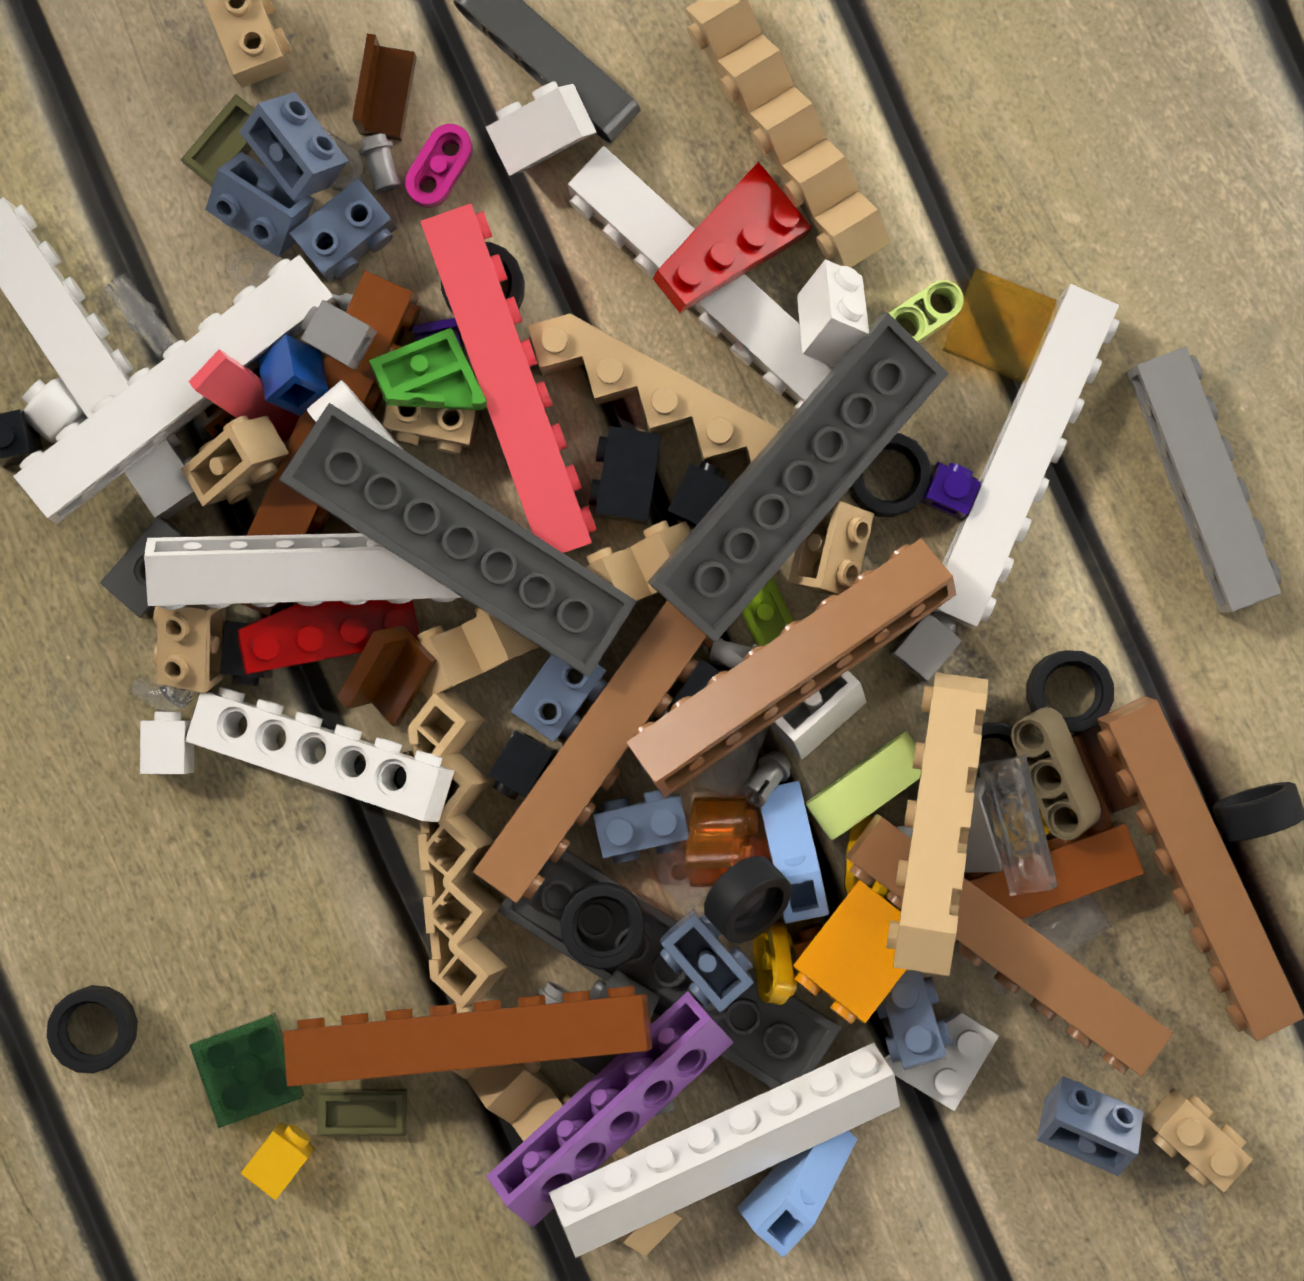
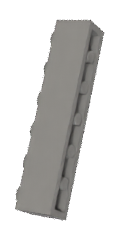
M1185 346L1134 366L1127 371L1129 380L1219 613L1234 612L1281 594L1278 585L1281 583L1279 568L1273 559H1268L1262 544L1266 540L1264 529L1257 518H1252L1247 505V502L1250 500L1248 488L1241 477L1237 478L1231 461L1234 460V453L1230 442L1225 436L1221 437L1215 420L1218 419L1217 408L1213 399L1204 394L1199 381L1202 379V370L1197 358L1194 355H1189Z

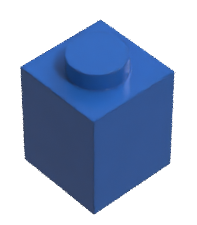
M287 334L258 359L265 401L300 416L329 391L321 351Z

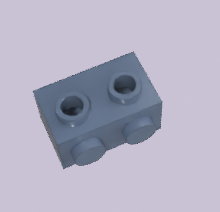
M296 92L258 103L239 131L293 201L328 189L349 162L335 141L324 130Z
M240 152L217 170L205 210L220 219L227 226L234 228L257 243L261 248L279 257L296 243L289 233L308 218L314 199L306 196L293 201L269 169L243 152Z
M357 178L289 234L330 283L336 277L338 280H342L352 274L359 266L357 260L371 250L375 253L384 248L392 240L393 235L391 233L397 228L391 217L359 178Z
M551 655L511 712L552 742H556L560 735L568 740L582 720L576 714L585 700L593 704L608 684V682L602 679L606 670L598 664L590 677L583 675L580 683L573 684L568 678V673L572 667ZM547 703H552L557 708V715L552 720L547 719L543 715V707Z
M659 790L644 793L645 801L628 804L627 797L601 802L602 810L595 811L593 816L602 857L612 856L614 863H622L640 858L638 850L655 847L657 854L682 849L681 841L690 838L680 793L669 794L664 798Z
M693 908L660 937V944L664 949L659 953L676 973L683 969L691 978L693 983L689 988L705 1007L712 1003L721 1012L754 983L751 974L748 972L753 967V964L737 946L729 950L720 940L719 936L721 933L704 914L700 916Z
M913 970L905 972L877 1008L879 1019L888 1017L893 1034L885 1036L892 1063L901 1061L904 1071L947 1059L945 1048L953 1046L946 1021L936 1022L931 1004L939 1002L932 976L923 979L921 972Z
M1062 1076L1044 1098L1037 1141L1119 1176L1138 1155L1144 1111L1130 1106L1122 1100L1112 1098L1089 1088L1081 1082Z

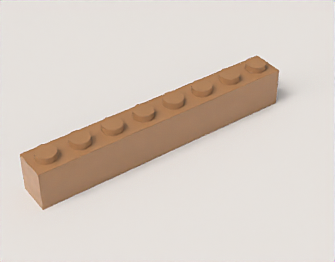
M921 538L912 545L901 546L890 556L886 563L875 570H868L859 575L851 587L838 596L832 595L823 600L817 607V610L802 621L796 620L788 624L782 630L779 637L766 646L761 645L752 649L745 656L743 662L730 671H722L716 674L701 691L692 697L687 696L678 700L672 706L670 712L656 722H648L636 730L633 738L626 742L662 796L664 798L956 596L953 575Z
M666 601L474 869L473 873L515 903L522 896L530 901L545 880V878L538 874L548 859L556 864L571 842L564 838V836L574 823L582 828L592 814L596 805L590 801L599 787L608 791L619 776L622 769L616 766V763L623 753L627 751L633 755L626 742L633 738L636 730L646 723L650 715L657 719L661 717L673 700V697L667 694L676 679L683 684L699 663L692 656L701 644L710 648L714 642L668 601Z
M1142 696L1098 718L1097 721L1102 729L1101 732L1097 733L1099 742L1105 753L1109 757L1114 755L1121 770L1116 773L1119 785L1128 797L1133 796L1139 810L1134 812L1136 821L1142 832L1146 836L1151 835L1158 849L1153 852L1155 862L1165 876L1170 875L1176 889L1171 891L1172 898L1179 911L1183 915L1187 913L1194 926L1193 929L1189 930L1190 936L1201 954L1206 953L1212 967L1207 970L1209 977L1219 993L1225 992L1231 1005L1226 1008V1013L1234 1028L1238 1032L1244 1031L1254 1040L1259 1041L1304 1019V1015L1158 701Z
M876 814L845 856L854 864L849 870L853 875L870 887L875 881H878L889 889L890 892L885 898L899 909L902 908L904 888L895 887L899 859H909L911 838L886 819ZM963 878L956 940L962 945L958 952L978 967L986 961L997 969L998 972L994 979L1014 994L1020 988L1024 989L1034 997L1029 1005L1052 1021L1056 1015H1059L1070 1024L1066 1032L1087 1048L1094 1041L1105 1049L1106 1053L1102 1059L1123 1075L1130 1068L1142 1077L1174 1033L967 879Z

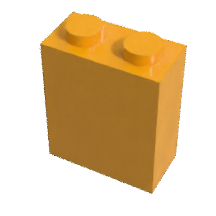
M859 880L792 966L799 972L794 980L814 996L822 990L835 1001L830 1008L852 1025L856 1018L860 1022L866 1023L907 970L893 967L895 950L886 948L890 920L899 922L901 911Z

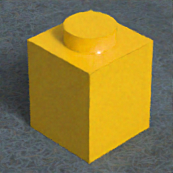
M280 1122L240 1174L276 1201L312 1154L315 1147L309 1144L310 1137L302 1129L293 1124L286 1126Z

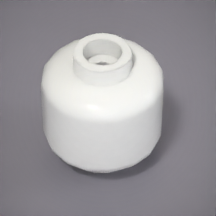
M61 378L53 379L47 384L39 379L22 397L28 403L23 410L28 424L50 443H57L55 438L65 427L72 423L80 425L88 419Z

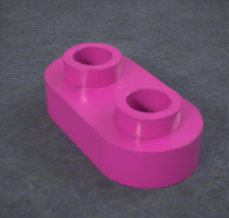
M444 124L437 127L431 133L410 167L405 178V186L411 200L415 204L424 208H434L441 205L447 199L470 162L473 146L469 134L461 126ZM449 144H456L459 146V151L454 156H447L444 154V148ZM432 180L436 182L437 185L433 192L425 193L421 190V186L425 181Z

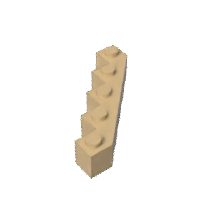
M698 0L685 8L692 25L687 27L692 42L699 51L704 49L721 77L719 83L724 94L731 103L736 101L753 129L751 135L756 146L763 155H769L786 183L783 186L788 198L796 208L801 207L817 233L816 242L823 255L828 260L834 257L841 266L851 268L891 244L879 210L859 192L846 156L826 138L813 103L794 86L781 51L761 33L749 0Z
M572 314L528 325L542 376L584 365L596 406L638 394L648 432L659 433L691 423L701 460L710 463L745 453L749 466L780 430L776 426Z
M667 520L645 529L643 531L645 539L631 547L613 553L609 546L587 556L589 565L585 568L638 603L658 593L647 582L691 532L687 521L669 527ZM477 607L474 609L477 617L461 626L444 632L442 626L439 625L417 635L420 643L437 660L421 687L426 699H429L434 693L446 692L473 680L476 676L529 654V652L539 648V646Z
M936 672L934 685L924 686L921 712L929 713L925 743L916 742L913 768L921 770L917 801L908 800L904 822V827L913 828L909 859H899L895 887L904 888L899 922L890 920L886 946L888 949L895 950L893 963L895 968L950 976L959 917V902L965 871L967 841L974 802V787L980 756L982 725L988 694L987 679Z
M439 692L431 696L410 723L408 734L409 745H413L414 757L417 750L443 758L440 766L455 770L439 822L420 820L421 834L417 835L421 871L424 870L426 897H423L426 934L430 933L431 941L430 979L463 1009L473 1004V1002L482 1000L508 967L477 939V936L497 913L502 904L471 877L474 869L492 846L494 840L465 815L491 782L460 753L486 719L456 692Z
M456 1002L454 1003L456 1004L457 1013L474 1011V1008L470 1005L462 1009ZM539 1062L451 1070L466 1079L486 1109L510 1123L523 1142L573 1097L569 1092L565 1095L540 1071L542 1066ZM622 1145L596 1170L631 1155V1153ZM675 1211L619 1237L623 1244L646 1257L683 1218Z

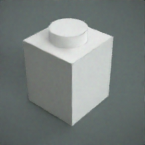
M154 712V720L140 721V774L194 773L195 744L185 741L192 720H181V712Z

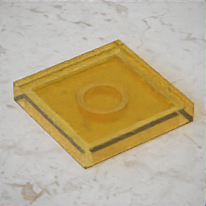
M975 268L963 296V306L953 321L942 351L1023 382L1057 300Z

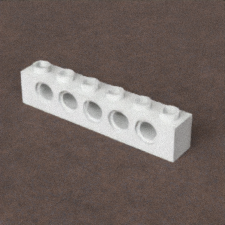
M220 686L218 693L200 692L185 740L186 742L421 821L439 822L455 771L440 766L442 757L419 750L416 751L415 757L400 753L402 744L376 737L374 744L360 740L362 731L336 724L335 731L321 727L323 719L297 711L296 717L293 718L282 714L284 706L263 699H258L256 705L243 701L245 693ZM245 716L247 729L241 736L238 724L240 719ZM283 728L286 732V742L279 749L276 738L278 732ZM323 741L326 747V754L323 760L318 762L315 756V749L319 742ZM362 753L366 760V767L364 772L358 776L354 763L356 758ZM402 766L406 772V782L401 789H398L394 783V775L397 769Z

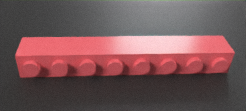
M470 203L420 221L478 384L487 401V409L532 534L562 553L591 544L592 541L589 533L597 531L589 506L580 508L574 492L581 490L582 487L574 464L565 467L559 450L568 447L559 423L550 425L545 412V408L553 406L545 382L535 383L530 367L538 363L530 340L520 341L515 324L523 321L515 298L513 296L505 299L500 282L508 278L499 254L490 257L485 239L493 236L484 211L475 214Z

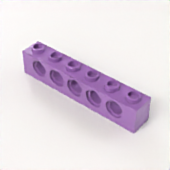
M688 991L650 1025L652 1049L642 1052L622 1053L616 1056L486 1175L506 1207L530 1226L534 1227L554 1209L548 1192L594 1172L734 1043Z

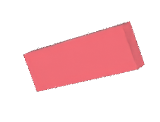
M220 349L188 381L195 391L235 418L247 416L251 420L267 415L283 443L291 436L299 419V415L265 401L261 378Z

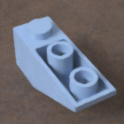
M799 781L779 784L768 797L764 806L760 807L770 861L792 885L791 898L787 908L782 913V919L787 924L829 915L800 783Z
M849 1130L778 1163L737 1207L753 1231L783 1258L814 1226L858 1140Z

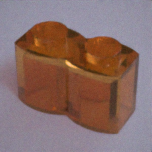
M747 796L694 798L685 859V869L691 887H712L717 879L731 866L743 859L754 856L753 846L749 845L750 836H757L758 815L756 809H750Z

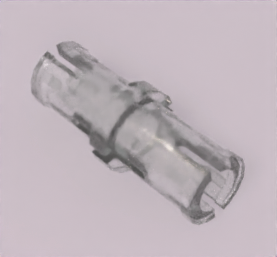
M122 274L111 281L115 287L113 288L110 284H107L104 292L110 296L126 316V325L130 330L138 331L154 351L156 357L164 359L163 353L180 340L174 336L158 316L159 309L157 306L145 300L130 281L128 275Z

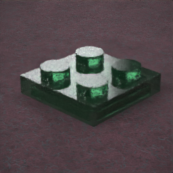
M276 1012L194 1041L189 1045L218 1128L301 1099L305 1095L301 1085L287 1086L284 1038Z

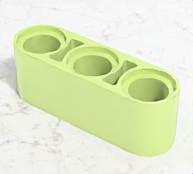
M940 280L931 284L889 312V314L895 320H910L915 327V336L913 338L920 344L947 326L957 316L963 306V294L955 283L948 280ZM943 295L947 297L951 303V311L948 313L936 312L930 303L931 296Z
M908 731L889 741L805 803L809 812L830 840L848 831L920 779L921 770L913 768L916 742Z

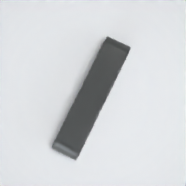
M523 0L453 1L456 8L469 22L542 86L556 81L558 87L574 84L594 125L596 134L606 142L612 143L641 111L635 100Z

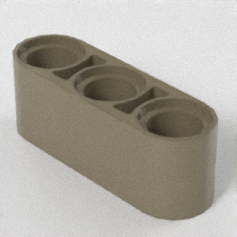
M1048 707L1040 708L1016 722L1011 732L1012 743L1045 823L1050 832L1057 838L1073 840L1097 823L1101 815V807L1068 726L1059 712ZM1034 725L1040 728L1044 739L1037 735ZM1051 766L1059 772L1061 780L1054 776ZM1068 808L1076 813L1078 821L1072 818Z

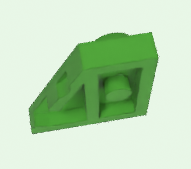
M452 328L369 360L370 369L388 406L483 410L486 408L487 401Z

